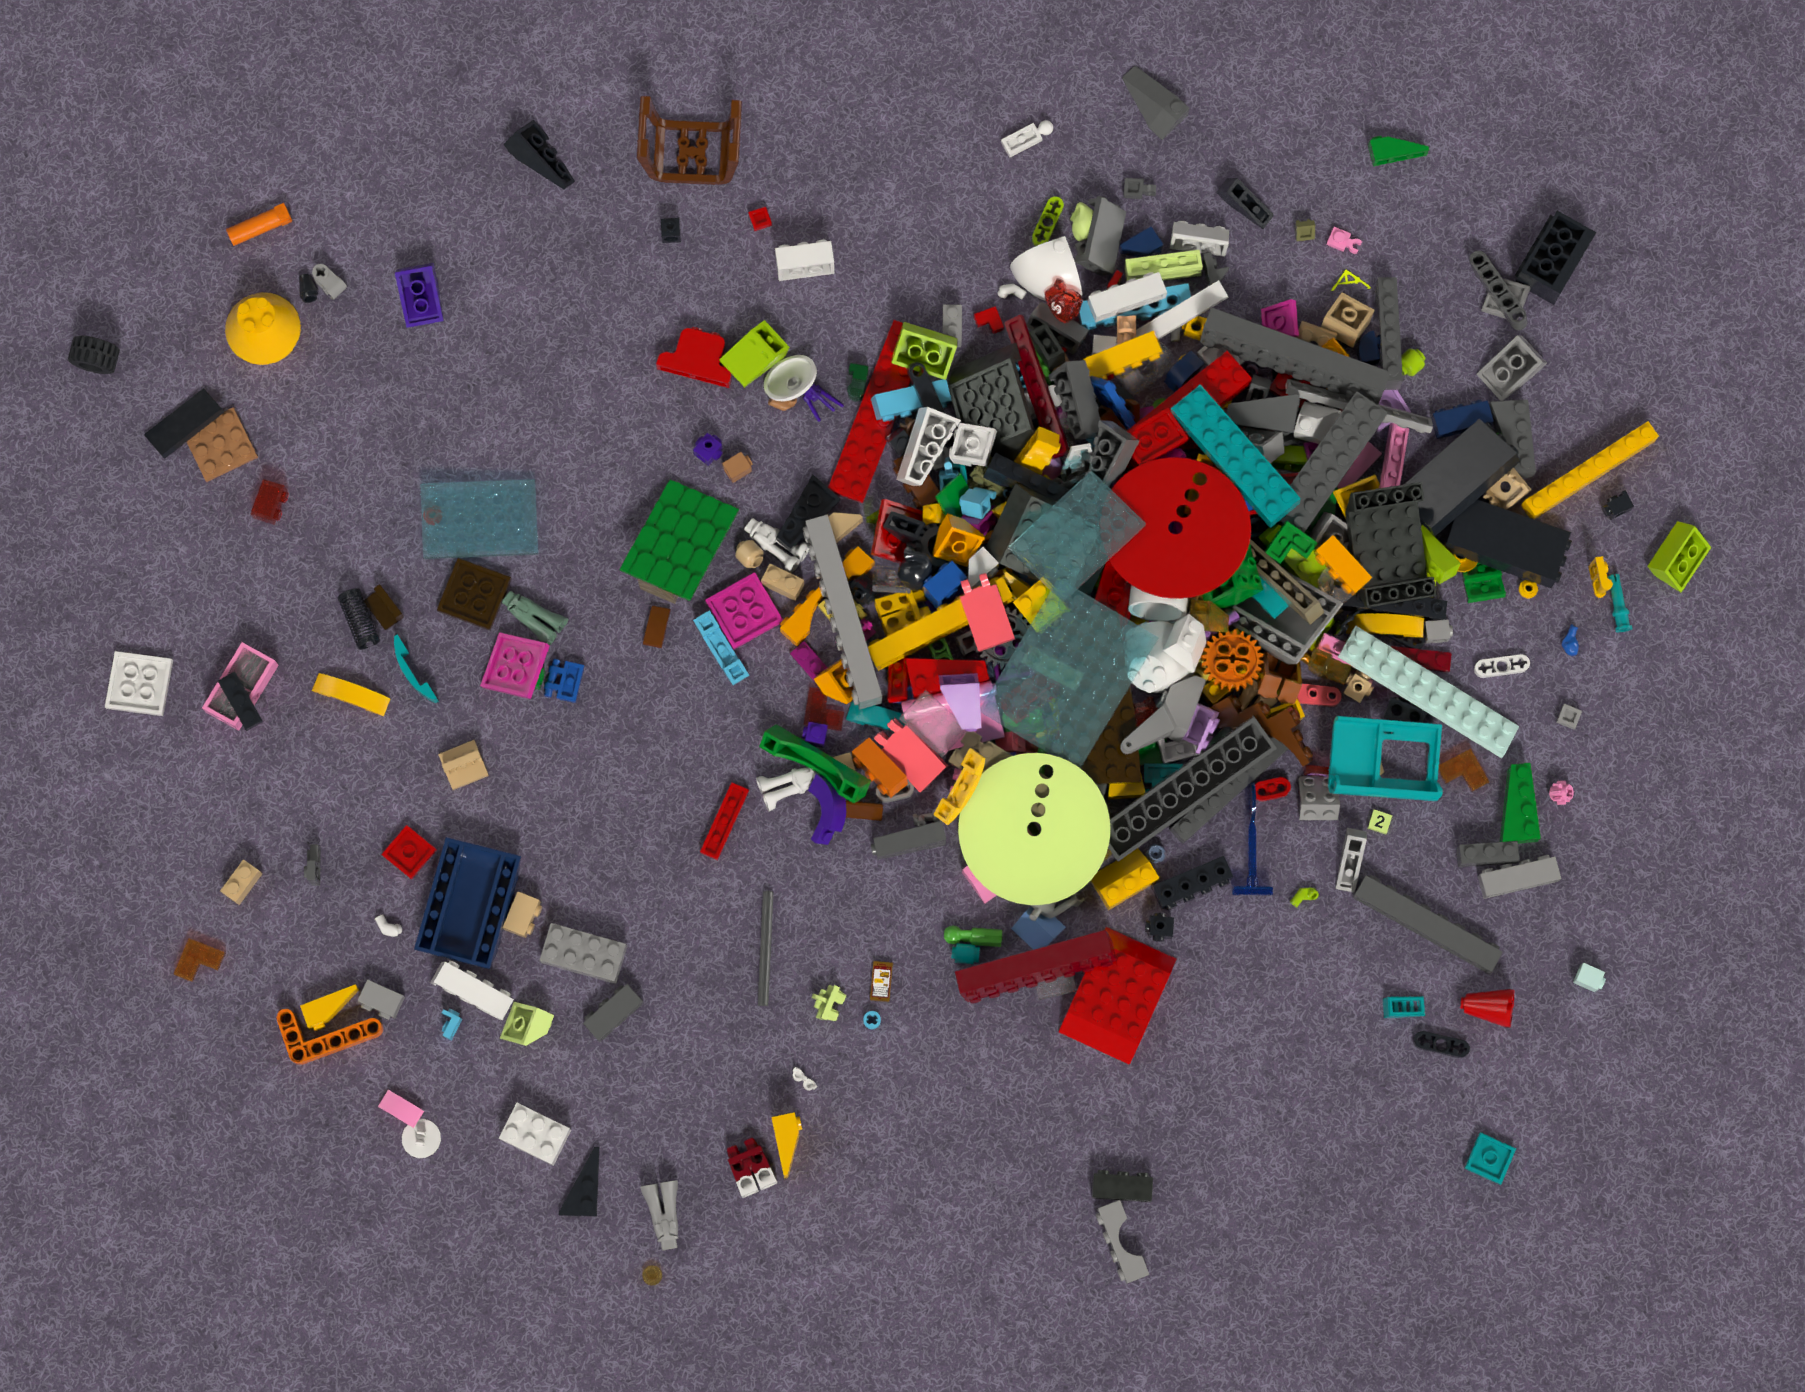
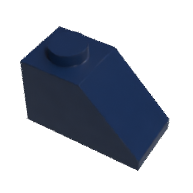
M1152 226L1120 244L1119 252L1135 257L1160 255L1163 243Z

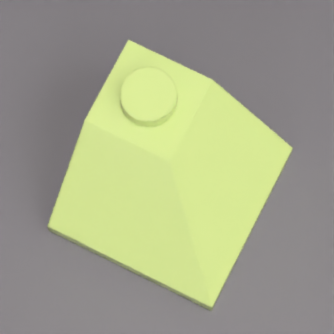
M514 1002L500 1039L526 1046L548 1033L554 1015L537 1007Z

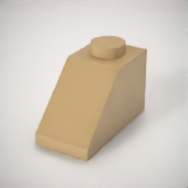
M832 513L830 516L828 515L836 543L863 522V517L859 514Z

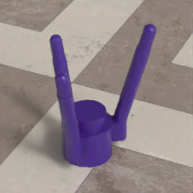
M813 383L808 391L804 393L803 400L808 404L817 421L820 422L821 419L811 400L814 402L819 399L833 412L835 408L821 394L840 407H844V404L822 390L819 385L816 386Z

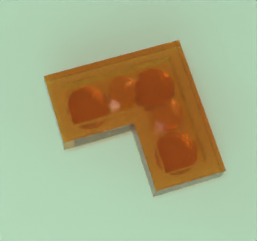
M1471 749L1439 765L1438 772L1445 784L1463 776L1471 792L1489 783Z
M188 938L173 975L193 982L200 964L219 971L226 953Z

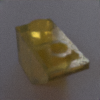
M1191 600L1190 615L1204 625V631L1228 632L1229 615L1211 601Z

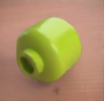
M1407 349L1401 355L1402 375L1415 376L1424 368L1425 356L1420 350Z

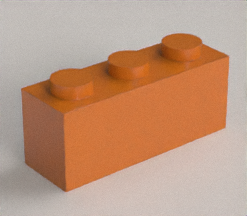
M870 738L866 739L852 751L854 765L858 769L862 768L865 771V776L871 782L874 781L877 784L878 790L883 795L887 794L892 798L908 785L907 776Z

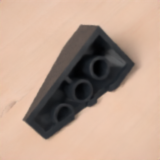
M532 120L517 130L503 145L515 159L565 190L575 181L565 164L557 161L556 154L558 152L556 149H550L546 143L549 140L547 134L535 120Z

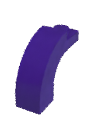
M816 774L808 791L820 802L821 818L811 840L817 844L828 845L834 832H841L846 819L845 798L837 793L827 779L820 774Z

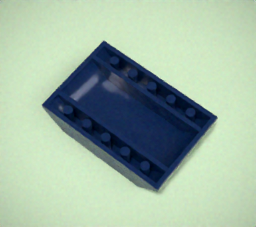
M446 837L414 950L490 969L498 952L504 930L503 925L508 916L514 895L521 856Z

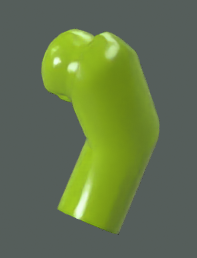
M1300 888L1290 900V903L1297 908L1303 900L1317 899L1319 893L1315 888Z

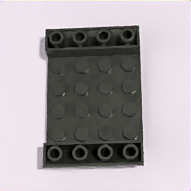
M1015 342L952 370L948 384L957 419L961 420L960 423L996 429L997 433L991 457L998 453L1012 461L1017 458L1036 431L1015 364L1021 361L1017 343Z
M1422 482L1350 494L1345 511L1350 553L1372 577L1357 592L1365 607L1436 596L1434 577H1427L1418 502L1424 501Z

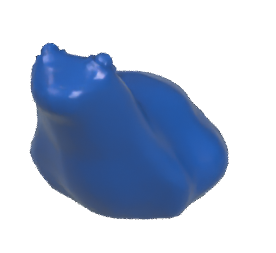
M1573 624L1570 625L1569 631L1561 644L1569 656L1577 655L1579 650V644L1576 639L1578 627Z

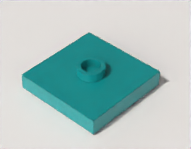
M1480 1132L1464 1169L1501 1185L1516 1148Z

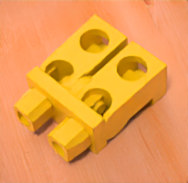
M908 589L874 600L885 636L893 630L899 631L903 629V625L910 621L916 622L920 620L923 614L930 612L928 606L918 609L917 603L925 601L922 590L912 591Z

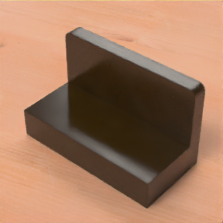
M379 584L374 587L375 593L366 598L364 603H366V606L384 630H387L403 619L404 616Z

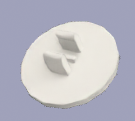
M419 1119L414 1128L407 1125L402 1134V1145L405 1151L416 1158H426L434 1154L441 1142L438 1127L432 1121L426 1119Z

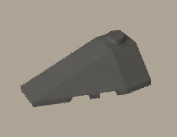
M1134 66L1122 77L1149 129L1161 140L1188 116L1189 107L1138 67Z

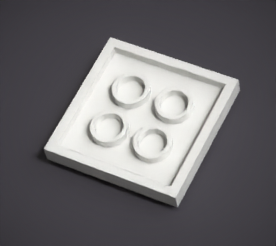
M115 651L105 708L163 716L173 660L170 658Z

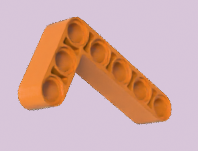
M282 1009L276 1017L289 1058L298 1065L309 1063L374 1039L383 1033L382 1023L375 1018H370L305 1042L297 1017L291 1010ZM290 1014L291 1021L286 1024L283 1023V1016ZM373 1023L378 1024V1030L375 1033L369 1031V1026ZM359 1030L360 1036L355 1040L351 1039L352 1031ZM292 1032H297V1039L294 1042H290L288 1039L289 1035ZM335 1037H340V1045L333 1046L332 1040ZM319 1043L322 1044V1051L314 1053V1046ZM302 1050L304 1052L303 1058L296 1060L295 1053Z

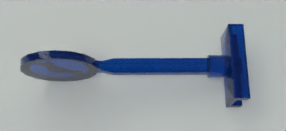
M1250 783L1248 794L1250 824L1248 828L1247 885L1232 887V895H1273V887L1258 885V877L1256 875L1255 783Z

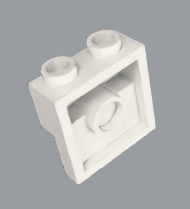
M959 423L958 429L954 432V444L949 450L951 461L955 464L966 466L974 464L987 467L997 433L996 429Z

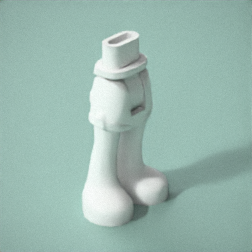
M754 518L751 519L744 529L763 550H768L783 562L785 570L789 573L797 569L800 561L802 562L809 552L808 545L810 544L803 542L800 545H796L790 551L794 556L788 555L775 545L776 542L780 544L776 540L780 530L768 524H763L762 521L758 522Z
M807 767L801 769L794 768L791 772L774 778L757 777L756 781L760 792L763 794L767 810L772 811L775 809L777 801L787 796L805 793L809 789L815 775L819 773ZM792 781L793 785L773 792L765 793L774 787Z

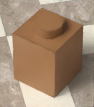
M742 452L722 463V467L732 483L752 472V461L748 455L744 456Z

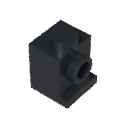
M1626 490L1620 493L1619 497L1615 495L1607 499V503L1602 506V511L1606 517L1609 516L1610 520L1631 511L1634 505Z
M865 573L854 579L849 585L852 596L861 606L872 604L876 599L875 595L880 590Z

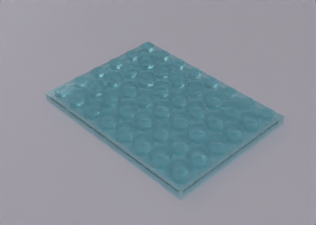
M1058 578L981 706V713L1050 755L1063 758L1081 768L1159 638Z

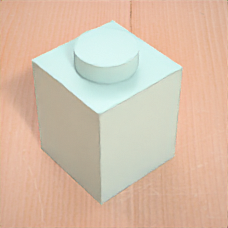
M1582 963L1579 966L1573 983L1595 992L1598 988L1602 989L1606 980L1603 978L1605 972Z

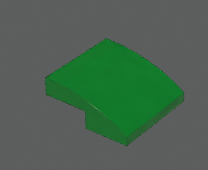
M1477 563L1472 570L1461 572L1468 603L1504 598L1506 596L1501 578L1502 571Z

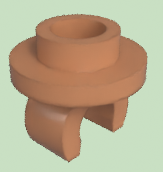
M906 417V425L900 423L899 426L910 437L916 419L912 420Z

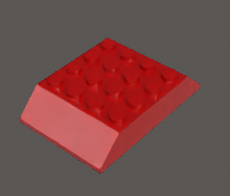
M1106 927L1105 930L1113 942L1117 961L1113 962L1111 966L1094 967V970L1085 972L1059 1029V1033L1130 1065L1177 959Z

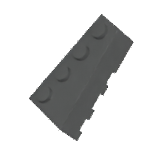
M1528 399L1490 402L1489 406L1496 432L1506 439V443L1509 446L1513 445L1519 451L1518 457L1520 462L1514 469L1522 478H1532L1536 473Z

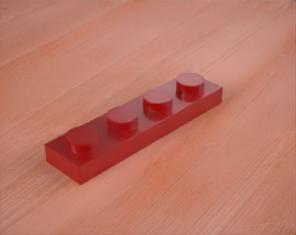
M731 782L700 850L701 854L718 861L748 796V789Z

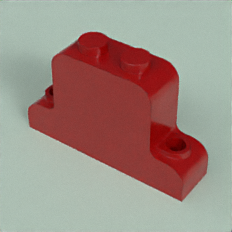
M697 327L686 328L681 332L675 353L664 352L658 356L657 370L730 388L732 381L731 373L726 367L721 366L719 361L725 352V341L719 333L702 332L703 330Z

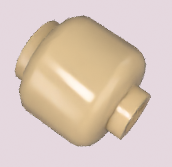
M753 540L742 541L737 545L735 556L746 568H756L762 563L763 550Z

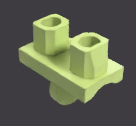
M829 985L827 991L821 989L819 995H812L811 998L816 1000L814 1007L819 1009L816 1018L831 1021L837 1020L839 1011L832 1009V1005L834 1002L843 1004L846 998V994L839 990L840 987Z

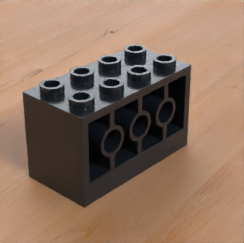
M1558 210L1554 216L1550 214L1534 244L1515 274V277H1517L1516 282L1530 286V292L1554 305L1597 232Z

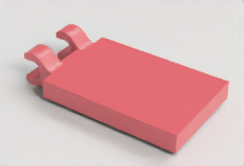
M986 573L979 575L982 586L971 589L968 579L961 581L965 595L961 596L960 599L979 652L1015 639L997 585H990Z
M894 718L887 724L894 731V734L889 738L885 732L881 731L874 739L884 746L882 751L921 793L948 765L909 724L903 726Z

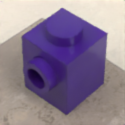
M809 722L808 727L803 729L802 738H805V741L813 746L824 748L828 725Z

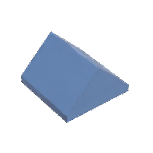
M1030 907L1011 929L1033 950L1049 946L1066 927L1056 917L1049 919L1041 914L1036 921H1032L1029 916L1034 909Z

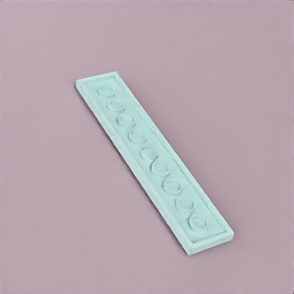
M1358 626L1353 628L1338 655V658L1500 758L1505 755L1519 728L1515 723Z

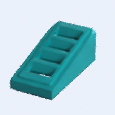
M1424 996L1384 998V1018L1425 1016ZM1413 1001H1417L1418 1012H1414ZM1398 1002H1401L1402 1012H1399ZM1406 1002H1409L1410 1012H1407Z

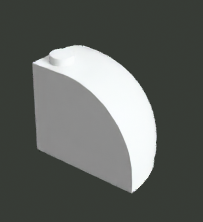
M1065 236L1033 247L1019 255L1011 263L1010 269L1014 277L1033 296L1044 301L1059 304L1082 301V289L1077 268Z

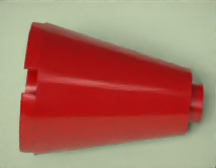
M1504 989L1467 993L1465 997L1461 998L1460 1008L1464 1009L1465 1014L1505 1028H1511L1515 990Z

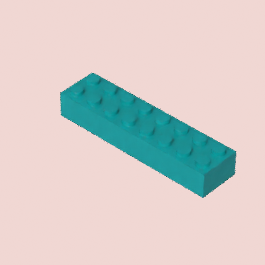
M1201 385L1171 408V413L1179 425L1215 466L1232 481L1244 499L1270 528L1300 504L1301 498Z

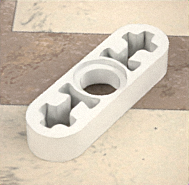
M1522 654L1482 659L1475 664L1474 672L1480 678L1523 673L1529 668L1530 660ZM1519 659L1526 663L1523 668H1520V665H1515L1512 667L1513 670H1511V662L1509 660H1512V664L1517 663ZM1490 662H1493L1494 673H1492V669H1487L1485 673L1482 670H1478L1481 664H1484V667H1490ZM1498 662H1505L1507 669L1499 671L1497 669Z

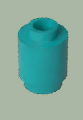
M957 943L956 947H952L951 958L955 959V963H978L980 947Z

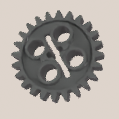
M1009 607L1005 611L1009 622L1014 625L1013 633L1020 631V634L1014 635V637L1022 642V647L1016 648L1013 646L1012 641L980 651L982 652L980 659L986 657V664L990 661L993 662L992 668L999 664L1000 670L1003 669L1004 665L1010 670L1011 664L1017 668L1018 661L1023 662V656H1026L1030 644L1036 642V640L1031 639L1036 634L1035 632H1030V629L1033 628L1032 625L1026 624L1028 620L1022 619V613L1016 615V609L1009 613ZM998 646L1002 647L1005 651L1004 655H997L995 648Z

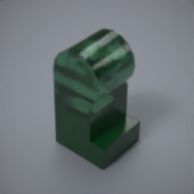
M850 363L849 375H853L851 384L847 388V396L853 402L860 401L864 396L869 366Z

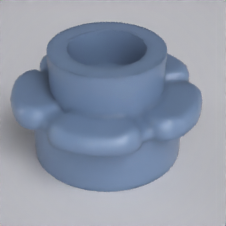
M1151 845L1146 852V856L1150 859V862L1156 864L1164 860L1165 850L1162 846Z

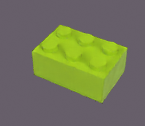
M903 322L892 355V364L907 368L912 362H919L924 365L928 375L946 380L957 348L958 338ZM915 366L913 369L918 372L920 371L918 366Z

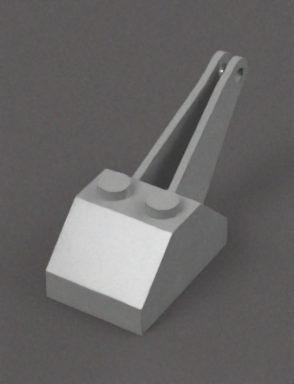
M1193 676L1172 684L1168 691L1164 690L1156 706L1159 709L1122 741L1120 745L1121 751L1129 754L1166 737L1180 743L1189 729L1206 680Z

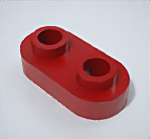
M1283 777L1260 781L1255 784V799L1264 802L1285 797L1291 790V784ZM1283 785L1284 790L1279 791L1277 786ZM1255 788L1252 789L1253 797L1255 794ZM1264 789L1265 795H1260L1258 790Z

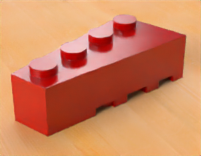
M905 658L913 699L941 693L939 676L977 673L979 683L989 681L985 661Z

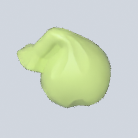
M1082 202L1077 204L1070 218L1073 221V235L1079 242L1088 239L1093 210Z

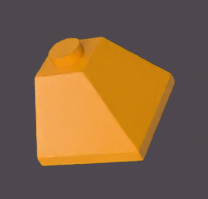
M947 514L938 528L933 555L967 567L969 559L976 553L985 537L965 519Z
M841 659L814 678V681L824 695L844 704H848L853 700V686L849 687L846 679V672L848 670L843 668Z

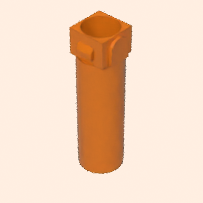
M282 203L273 209L231 226L226 231L233 246L281 225L284 226L292 222V219L285 204Z

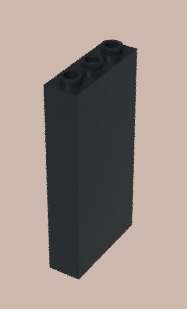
M1478 419L1405 483L1422 482L1424 501L1418 502L1420 523L1434 536L1441 532L1520 462L1518 457L1519 451L1513 445L1509 446L1506 443V439L1500 433L1497 435L1488 422L1484 423Z
M1476 500L1452 521L1444 547L1450 553L1552 588L1554 583H1558L1561 578L1560 566L1563 567L1566 562L1565 550H1569L1572 540L1569 539L1571 534L1569 531Z

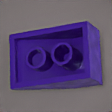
M434 263L397 269L395 277L406 328L444 321Z

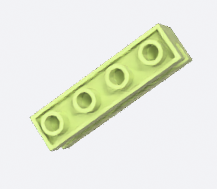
M1200 250L1125 259L1124 269L1126 281L1132 278H1136V280L1143 278L1145 274L1154 272V274L1159 272L1162 280L1165 281L1201 276L1203 266Z

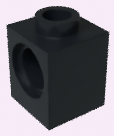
M679 218L661 219L662 243L681 242Z

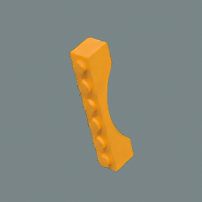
M858 546L854 550L850 549L845 555L846 559L842 562L848 582L864 573L867 574L875 565V561ZM819 587L816 590H811L806 596L807 600L803 604L799 603L794 608V614L790 618L786 617L780 623V632L796 647L810 634L813 614L820 601L824 598Z

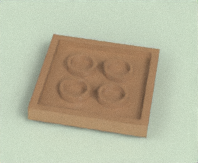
M234 408L224 411L222 415L187 441L206 482L258 458Z

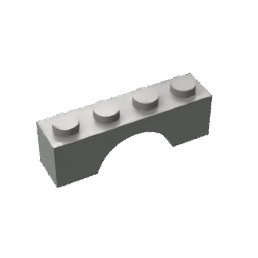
M1118 1200L1098 1208V1213L1095 1216L1098 1224H1103L1105 1232L1102 1234L1106 1244L1110 1243L1113 1249L1110 1251V1255L1114 1263L1118 1262L1120 1269L1117 1272L1120 1280H1125L1126 1284L1148 1276L1149 1272L1143 1257L1126 1252L1120 1244L1119 1230L1127 1219L1121 1201Z

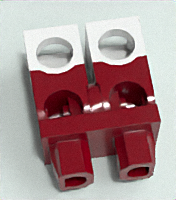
M754 1138L744 1141L747 1149L744 1153L740 1154L737 1145L727 1148L729 1157L727 1160L742 1198L759 1192L751 1174L752 1172H754L761 1190L777 1184L762 1148L758 1146Z

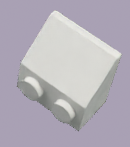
M1190 614L1177 620L1163 649L1165 653L1191 673L1195 671L1206 645L1204 625Z

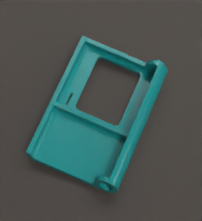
M1337 716L1334 719L1328 778L1329 792L1331 794L1438 801L1443 794V789L1437 782L1442 725ZM1383 740L1428 743L1426 779L1419 781L1380 777Z

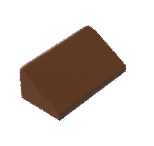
M845 801L846 818L882 821V804Z

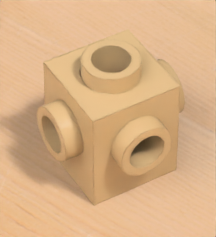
M1356 671L1355 675L1350 674L1345 683L1348 686L1344 694L1360 703L1365 695L1368 697L1374 688L1371 686L1373 680L1363 672Z

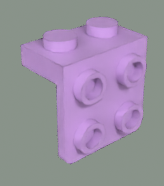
M1199 703L1196 706L1189 729L1182 738L1198 746L1197 754H1200L1202 750L1206 751L1213 738L1210 736V733L1213 734L1220 722V719L1217 718L1219 712Z

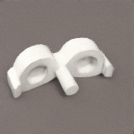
M796 1067L793 1069V1079L798 1082L804 1081L803 1087L806 1090L810 1091L817 1088L816 1083L811 1079H807L800 1069Z

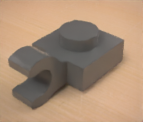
M1125 178L1124 198L1142 199L1143 194L1156 196V185H1143L1144 179Z

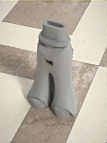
M678 1180L660 1183L664 1214L661 1210L658 1184L640 1187L649 1207L654 1231L658 1239L657 1241L661 1242L662 1251L677 1248L678 1220L676 1196Z

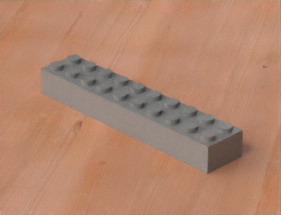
M828 515L805 521L806 527H803L804 539L806 543H810L808 551L811 561L815 560L814 572L816 578L821 579L819 581L822 597L826 596L825 609L827 615L831 614L832 616L830 618L832 632L837 633L835 642L838 651L842 650L843 653L841 654V662L843 668L848 670L846 672L849 687L853 686L852 699L854 705H858L860 710L881 704V690Z

